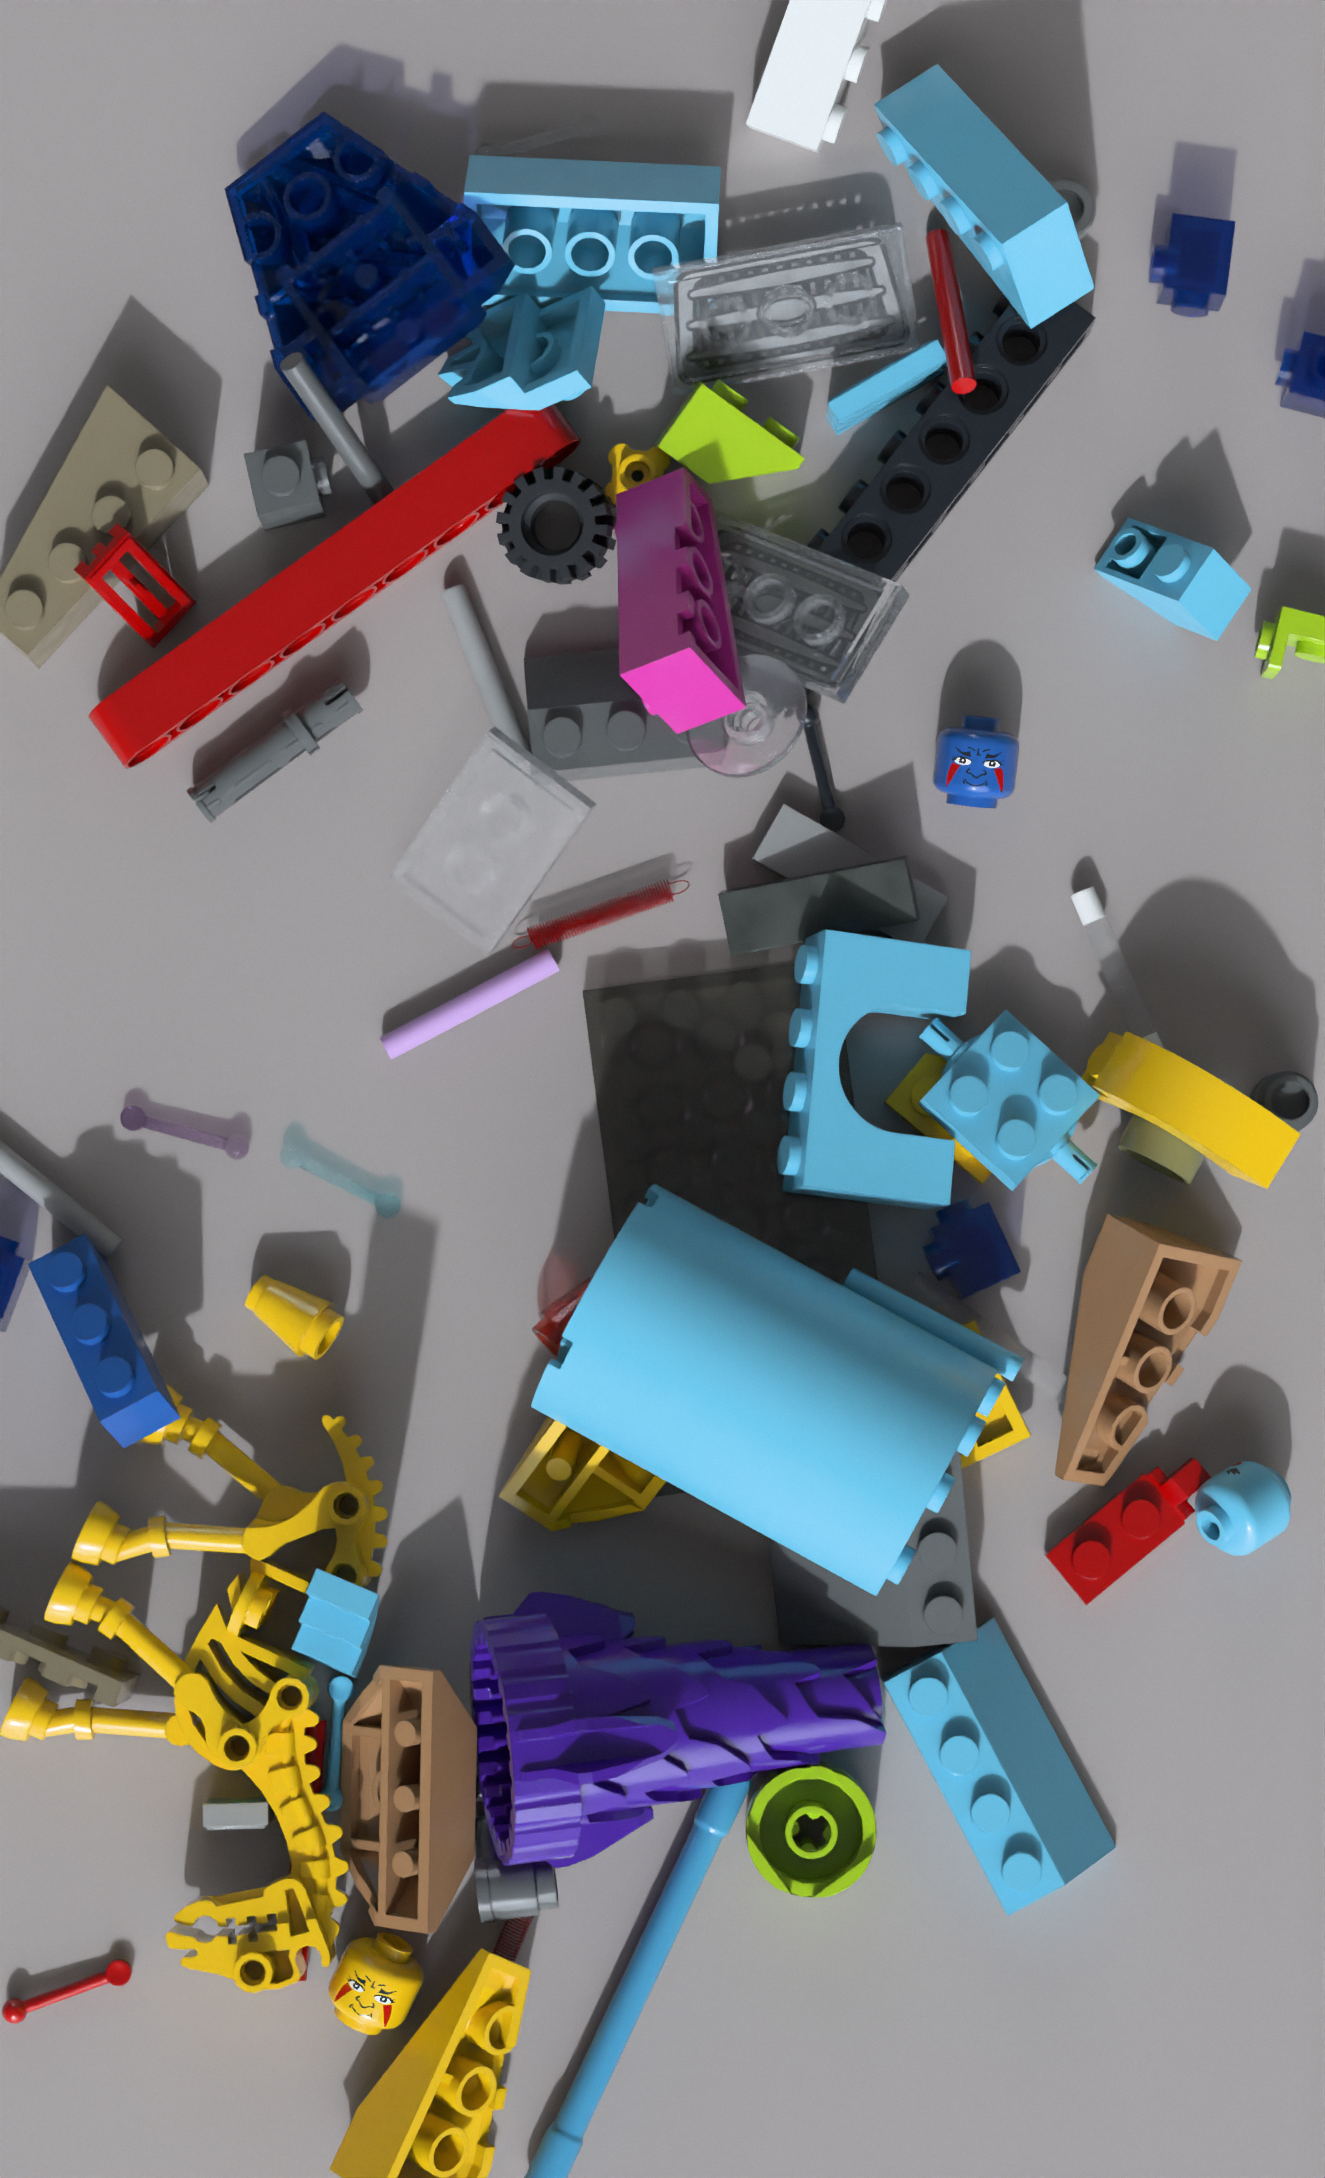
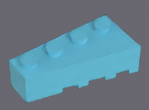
M938 64L874 104L883 128L876 136L887 158L895 166L901 163L904 165L920 195L925 200L932 201L951 229L964 242L1030 329L1095 288L1067 201Z

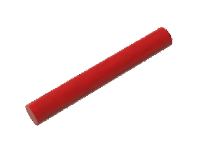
M936 229L929 232L925 240L949 379L953 392L966 394L973 391L977 384L950 233L944 229Z

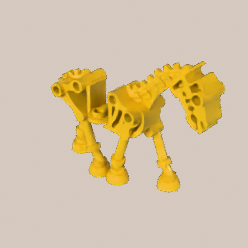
M166 1384L181 1418L144 1437L139 1442L162 1445L167 1440L178 1445L183 1440L190 1443L188 1452L200 1459L208 1455L262 1502L257 1516L246 1528L173 1523L168 1522L166 1516L163 1515L148 1518V1526L131 1530V1528L120 1524L121 1516L99 1500L91 1510L79 1534L72 1553V1561L65 1568L52 1593L45 1611L44 1620L54 1624L70 1626L75 1620L85 1625L94 1620L100 1623L98 1631L110 1640L117 1635L174 1688L175 1713L95 1707L93 1699H76L75 1707L59 1709V1704L49 1700L50 1693L36 1680L27 1677L9 1707L0 1735L22 1741H27L31 1736L43 1741L48 1736L75 1733L77 1740H93L95 1733L167 1738L173 1745L185 1746L190 1744L200 1756L215 1766L225 1770H243L262 1791L278 1818L287 1841L292 1864L291 1874L276 1879L266 1887L220 1896L207 1895L191 1901L175 1914L174 1920L179 1924L166 1933L165 1940L169 1948L179 1950L192 1949L180 1960V1964L186 1968L218 1974L235 1980L236 1985L245 1992L257 1993L262 1990L281 1989L296 1983L306 1971L307 1965L302 1955V1947L311 1946L316 1948L321 1955L322 1967H328L335 1958L336 1947L334 1941L340 1930V1925L331 1916L333 1908L343 1906L348 1901V1895L337 1888V1877L346 1873L350 1867L347 1860L336 1856L333 1844L343 1835L342 1827L337 1824L327 1823L323 1815V1811L330 1806L331 1798L325 1793H314L311 1782L319 1778L321 1770L317 1765L306 1763V1753L315 1750L318 1746V1741L315 1738L305 1734L306 1727L316 1726L320 1721L319 1714L309 1709L316 1702L319 1694L317 1681L311 1676L315 1665L245 1634L249 1627L258 1629L260 1625L265 1626L272 1613L280 1591L269 1586L271 1578L306 1594L312 1578L268 1559V1557L273 1556L281 1547L291 1541L323 1529L335 1528L337 1537L335 1552L325 1572L363 1588L370 1583L371 1577H377L382 1574L383 1568L381 1564L372 1560L374 1549L384 1548L388 1545L386 1535L376 1533V1522L385 1520L389 1516L388 1510L385 1507L376 1506L377 1500L375 1495L383 1490L384 1485L381 1480L369 1479L367 1471L374 1466L375 1461L372 1456L360 1457L357 1448L362 1444L363 1439L360 1435L347 1436L343 1430L347 1423V1419L344 1416H338L333 1419L329 1415H324L322 1423L334 1441L343 1463L346 1481L333 1482L324 1486L318 1492H306L293 1486L281 1485L220 1433L222 1424L210 1417L205 1421L193 1417L194 1409L183 1405V1396L173 1387ZM171 1549L243 1553L251 1557L248 1581L246 1572L238 1574L227 1588L233 1611L230 1619L222 1605L216 1604L199 1631L185 1661L132 1614L135 1606L122 1597L116 1602L103 1596L104 1588L93 1584L94 1576L77 1562L98 1566L104 1560L115 1565L119 1561L152 1552L154 1558L171 1556ZM216 1641L221 1642L232 1663L251 1683L269 1694V1699L251 1689L229 1666ZM259 1660L285 1671L289 1675L281 1679L264 1667ZM203 1664L210 1673V1675L206 1671H203L201 1669ZM216 1684L235 1703L256 1717L250 1719L239 1712L220 1694ZM273 1914H276L277 1924L264 1925L257 1934L255 1926L244 1927L237 1935L235 1934V1929L223 1928L219 1933L210 1935L206 1934L202 1929L187 1927L195 1925L199 1917L202 1916L212 1917L219 1927H228L233 1922L232 1918H235L236 1926L248 1925L253 1920V1916L256 1917V1924L268 1923L273 1918Z

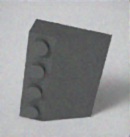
M958 1451L955 1452L945 1471L955 1477L956 1480L938 1513L925 1508L906 1543L917 1551L901 1581L897 1585L886 1579L877 1596L769 1538L780 1644H870L871 1646L920 1647L978 1640L961 1456Z

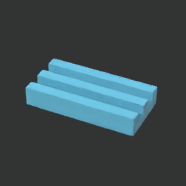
M932 339L830 398L827 404L826 419L836 436L945 374L944 368L947 366L946 356L938 340L933 341Z

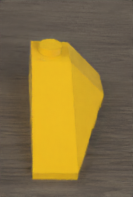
M481 1948L359 2105L329 2170L342 2178H487L491 2170L495 2146L487 2142L493 2111L503 2109L507 2088L499 2084L504 2057L517 2043L531 1970Z

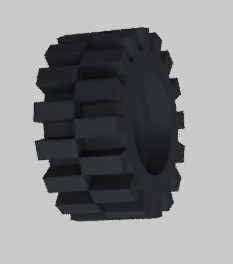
M554 466V469L537 468L532 470L534 475L530 477L522 475L514 482L518 486L514 492H505L501 501L507 504L504 513L497 511L496 523L502 525V533L497 534L500 545L506 547L508 553L505 556L509 562L517 565L520 568V572L529 577L560 585L572 584L571 581L576 579L583 581L592 576L590 573L595 567L601 569L608 561L604 558L605 553L608 549L614 550L617 541L612 538V531L615 529L617 517L612 516L611 508L615 506L611 498L602 492L603 488L596 481L586 477V475L558 466ZM552 502H567L574 507L580 519L578 536L567 548L549 550L539 542L536 536L535 521L537 515L542 508Z

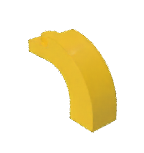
M1127 1031L1123 1036L1109 1032L1103 1043L1090 1055L1087 1069L1081 1077L1100 1095L1098 1100L1131 1112L1157 1125L1202 1153L1229 1174L1265 1189H1268L1301 1135L1260 1104L1207 1071Z

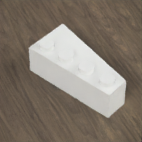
M790 0L746 125L753 130L819 154L825 141L835 144L848 110L847 107L839 105L847 82L851 81L857 84L870 49V47L862 44L871 20L879 23L888 0Z

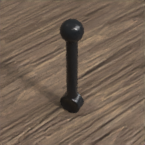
M804 703L796 709L795 720L798 725L804 728L823 806L819 823L831 831L837 832L844 826L845 815L843 811L835 807L816 728L819 720V711L813 704Z

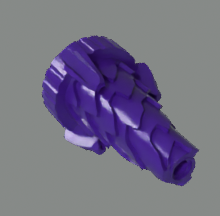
M543 1591L529 1593L513 1614L484 1617L483 1620L476 1621L470 1643L469 1678L472 1720L477 1726L476 1764L487 1824L496 1853L503 1865L509 1866L547 1861L555 1868L568 1867L594 1857L652 1821L654 1813L651 1806L702 1798L701 1789L747 1782L758 1771L821 1763L820 1753L882 1745L886 1738V1730L882 1722V1695L876 1668L877 1658L870 1644H840L790 1651H762L761 1645L733 1647L732 1643L724 1640H699L666 1644V1638L662 1636L631 1638L634 1635L633 1630L636 1628L633 1613L618 1611L603 1604L570 1595Z

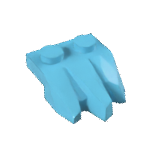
M591 286L542 309L525 292L486 310L463 331L464 337L473 342V344L447 358L438 373L440 378L452 386L447 398L454 404L519 410H541L562 400L569 401L577 398L587 389L592 388L606 306L605 301Z

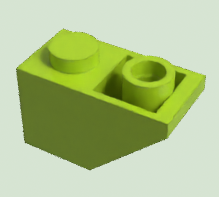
M719 379L712 388H709L699 380L655 441L657 447L709 484L795 470L805 460L799 452L793 449L800 440L798 436L770 416L764 425L761 426L742 412L749 401Z

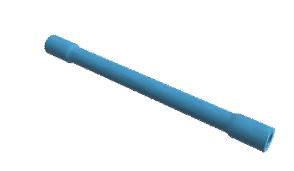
M752 1780L706 1789L694 1815V1824L557 2117L547 2128L524 2178L568 2177L583 2145L584 2133L722 1839L731 1830L753 1783Z

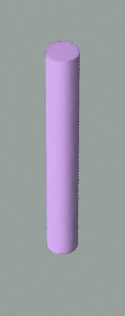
M546 949L381 1036L380 1040L392 1060L560 970L549 949Z

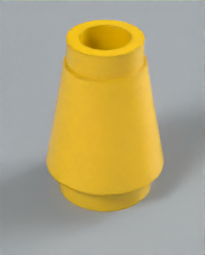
M263 1275L254 1284L245 1301V1307L253 1311L298 1357L307 1354L315 1360L321 1358L337 1338L344 1322V1317L334 1311L335 1304L279 1280H274L268 1275Z

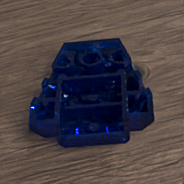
M324 111L224 189L244 261L251 266L259 295L254 297L259 315L266 320L274 347V349L269 351L274 368L305 413L313 421H316V419L280 368L281 362L288 355L296 352L302 353L342 413L358 400L371 404L382 401L482 324L487 315L482 304L501 291L515 266L512 259L477 212L462 202L458 204L435 189L429 180L415 171L411 173L390 159L385 151Z

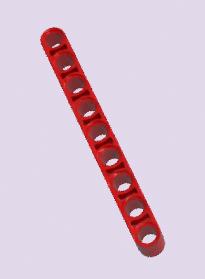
M556 404L541 410L507 409L107 696L92 709L88 718L126 769L137 766L505 503L501 501L505 492H514L518 487L514 482L522 475L530 477L534 475L532 470L537 468H554V466L558 465L581 444V438Z

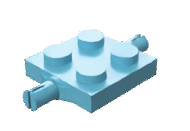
M1005 1009L984 1033L969 1039L966 1043L950 1031L938 1017L921 1033L919 1038L924 1040L947 1063L943 1068L939 1081L926 1093L918 1105L1011 1191L1020 1184L1032 1169L1049 1162L1051 1158L1078 1181L1079 1185L1098 1166V1163L1090 1159L1070 1138L1073 1136L1079 1118L1100 1095L1010 1012Z

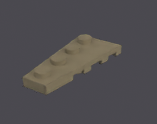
M0 1606L1 1659L20 1664H26L28 1659L40 1663L38 1671L42 1673L41 1676L63 1686L69 1687L72 1685L83 1689L87 1688L88 1683L97 1686L93 1699L111 1707L131 1699L140 1674L126 1669L129 1661L127 1657L93 1645L90 1654L66 1645L69 1634L36 1621L33 1622L30 1630L8 1622L7 1618L10 1611Z

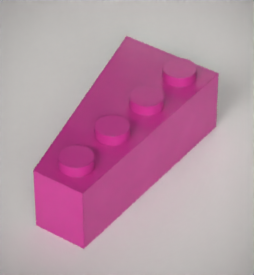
M685 467L617 494L615 534L617 538L619 675L641 697L647 711L653 716L658 714L676 734L747 708L712 498Z

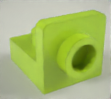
M1282 606L1274 616L1273 622L1263 620L1254 651V658L1264 660L1260 676L1274 679L1280 672L1286 645L1296 647L1294 655L1301 659L1325 663V616Z

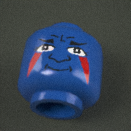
M962 715L961 727H948L939 733L936 745L933 784L939 791L947 793L946 803L995 809L997 808L998 799L1009 797L1014 792L1020 748L1019 741L1014 735L999 731V718Z

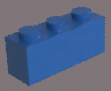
M83 1234L28 1263L99 1422L123 1448H126L180 1419L181 1416L108 1261L90 1239Z

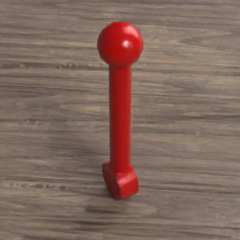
M115 1959L110 1962L106 1971L24 2001L18 1998H11L4 2003L2 2016L7 2022L17 2024L22 2022L29 2012L110 1983L114 1986H123L131 1978L132 1967L126 1960Z

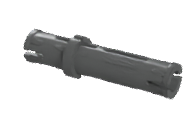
M338 677L332 685L295 712L291 707L280 714L283 721L186 791L191 799L195 800L196 806L207 820L212 823L216 820L217 816L305 751L311 756L319 750L320 746L317 742L355 714L361 713L363 709Z

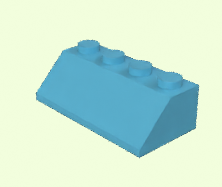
M469 155L464 187V304L496 306L526 292L539 308H544L592 286L605 301V311L674 314L673 284L676 275L680 271L695 265L717 262L721 167ZM480 218L515 264L501 290L475 258V226ZM710 278L704 279V283H710ZM707 298L709 313H714L713 298ZM696 299L697 315H701L699 300Z
M993 1617L977 1626V1641L942 1644L881 1677V1680L1007 1916L1063 1887L1115 1849L1116 1845Z

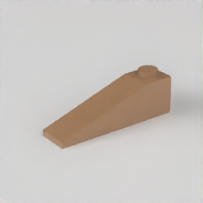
M1107 1214L1083 1273L1054 1475L1066 1481L1106 1486L1148 1424V1414L1145 1409L1160 1386L1165 1382L1173 1387L1184 1369L1177 1363L1196 1333L1206 1337L1217 1322L1242 1260L1151 1223Z

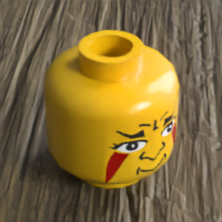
M379 1932L376 1938L359 1937L351 1941L346 1946L328 1986V1995L335 2005L334 2014L350 2028L369 2035H377L382 2029H393L402 2024L423 1982L422 1968L411 1956L413 1952L412 1946L401 1937L388 1932Z

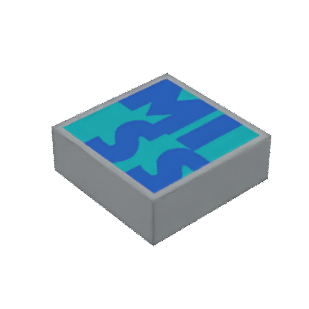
M265 1797L210 1798L202 1804L203 1827H207V1830L263 1829L274 1820V1811Z

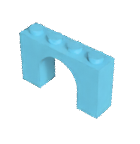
M827 929L805 938V945H801L797 952L794 967L795 980L797 983H801L799 1008L794 1010L789 1024V1043L791 1046L796 1047L794 1071L788 1074L783 1090V1105L785 1110L790 1111L788 1136L782 1138L777 1155L778 1172L784 1175V1192L924 1210L950 1205L955 1141L889 1132L865 1121L853 1109L844 1094L839 1076V1057L842 1044L849 1030L867 1013H886L934 1020L938 1017L943 1022L966 1014L971 950Z

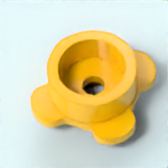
M627 444L614 446L608 454V462L612 466V479L605 487V495L609 496L613 504L617 506V494L663 476L664 471L670 466L669 455L657 446L652 447L648 451L632 450ZM641 471L644 478L640 482H635L631 477L633 472Z

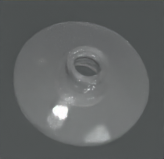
M765 655L738 657L747 708L686 731L687 741L692 753L712 772L732 778L749 777L762 773L780 762L798 741L807 716L806 693L798 676L785 663L776 658ZM761 718L759 723L749 730L750 724L755 719Z

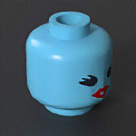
M1252 1460L1236 1462L1199 1487L1195 1498L1197 1528L1202 1537L1218 1549L1233 1556L1248 1555L1277 1537L1288 1527L1291 1517V1492L1283 1477L1274 1469Z

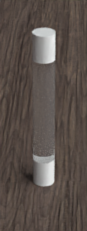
M1094 886L1070 896L1129 1033L1164 1048Z

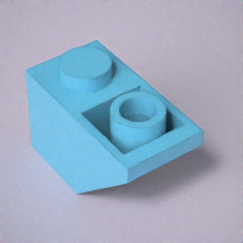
M1129 517L1094 567V570L1100 576L1174 625L1215 641L1219 639L1252 590L1214 548Z

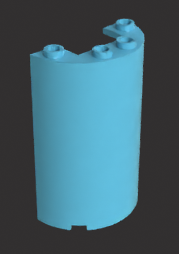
M653 1184L645 1195V1198L648 1199L646 1205L638 1202L584 1292L562 1334L563 1339L560 1342L557 1360L551 1358L535 1392L531 1407L874 1596H877L886 1579L898 1585L917 1551L906 1544L925 1508L935 1513L939 1512L956 1480L955 1477L945 1472L956 1451L968 1457L986 1424V1421L975 1416V1414L979 1412L988 1417L1006 1383L995 1377L998 1371L996 1368L657 1184Z

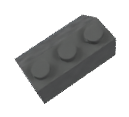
M619 648L524 658L527 712L536 784L725 765L722 718L676 734L658 714L653 716L647 711L641 697L619 675Z

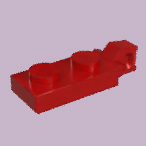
M1192 1457L1168 1477L1159 1466H1156L1146 1475L1141 1473L1050 1548L1044 1556L1081 1601L1088 1605L1185 1524L1184 1520L1195 1512L1186 1499L1212 1477L1199 1461Z

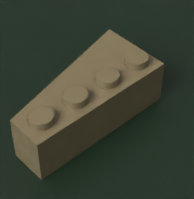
M106 385L0 577V634L38 669L103 600L73 569L81 561L85 562L88 566L96 558L91 550L98 542H101L106 547L114 539L108 533L111 528L118 523L148 552L209 486L202 470L108 385ZM128 552L119 559L129 571L138 563ZM110 570L102 578L112 589L120 582Z

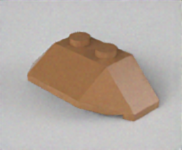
M383 1664L378 1667L372 1676V1682L362 1691L342 1720L341 1793L343 1803L340 1807V1826L343 1829V1835L340 1838V1851L343 1858L349 1862V1871L358 1890L370 1905L368 1912L375 1926L430 1934L436 1932L475 1857L477 1726L441 1670Z

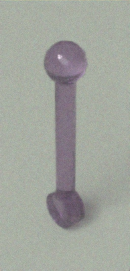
M132 1105L126 1107L120 1115L121 1124L130 1131L136 1132L146 1128L225 1150L227 1156L233 1160L243 1159L249 1152L248 1140L241 1135L225 1138L147 1116L142 1108Z

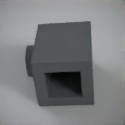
M306 440L244 454L257 516L265 531L326 517L322 495L332 493L324 456L313 458Z

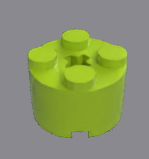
M821 1761L819 1764L780 1768L771 1772L755 1789L750 1798L745 1818V1833L749 1854L759 1873L778 1890L801 1897H829L853 1885L868 1868L876 1844L875 1814L865 1791L849 1773L824 1761ZM807 1814L814 1820L822 1815L826 1819L821 1826L824 1836L821 1841L814 1843L808 1836L798 1841L794 1837L800 1830L797 1821L800 1816Z

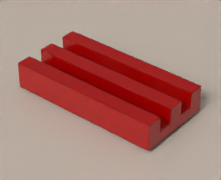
M116 523L108 532L114 539L106 547L101 542H98L91 550L96 558L88 566L85 562L81 561L73 570L145 642L155 648L195 605L196 601L127 530ZM126 552L176 601L168 610L119 561ZM109 570L158 619L152 628L102 579Z

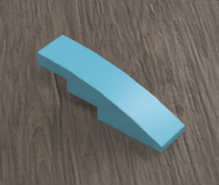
M316 1568L306 1591L309 1598L299 1619L302 1625L291 1649L302 1656L357 1679L376 1622L379 1594Z

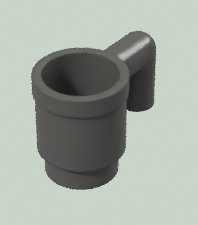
M1282 1071L1268 1075L1255 1085L1250 1094V1099L1273 1113L1297 1132L1306 1127L1317 1113L1319 1103L1317 1091L1307 1077L1297 1072Z
M479 1815L475 1819L474 1871L481 1923L487 1924L495 1923L497 1920L540 1915V1910L559 1908L555 1867L547 1861L509 1866L503 1865L496 1853L486 1815Z

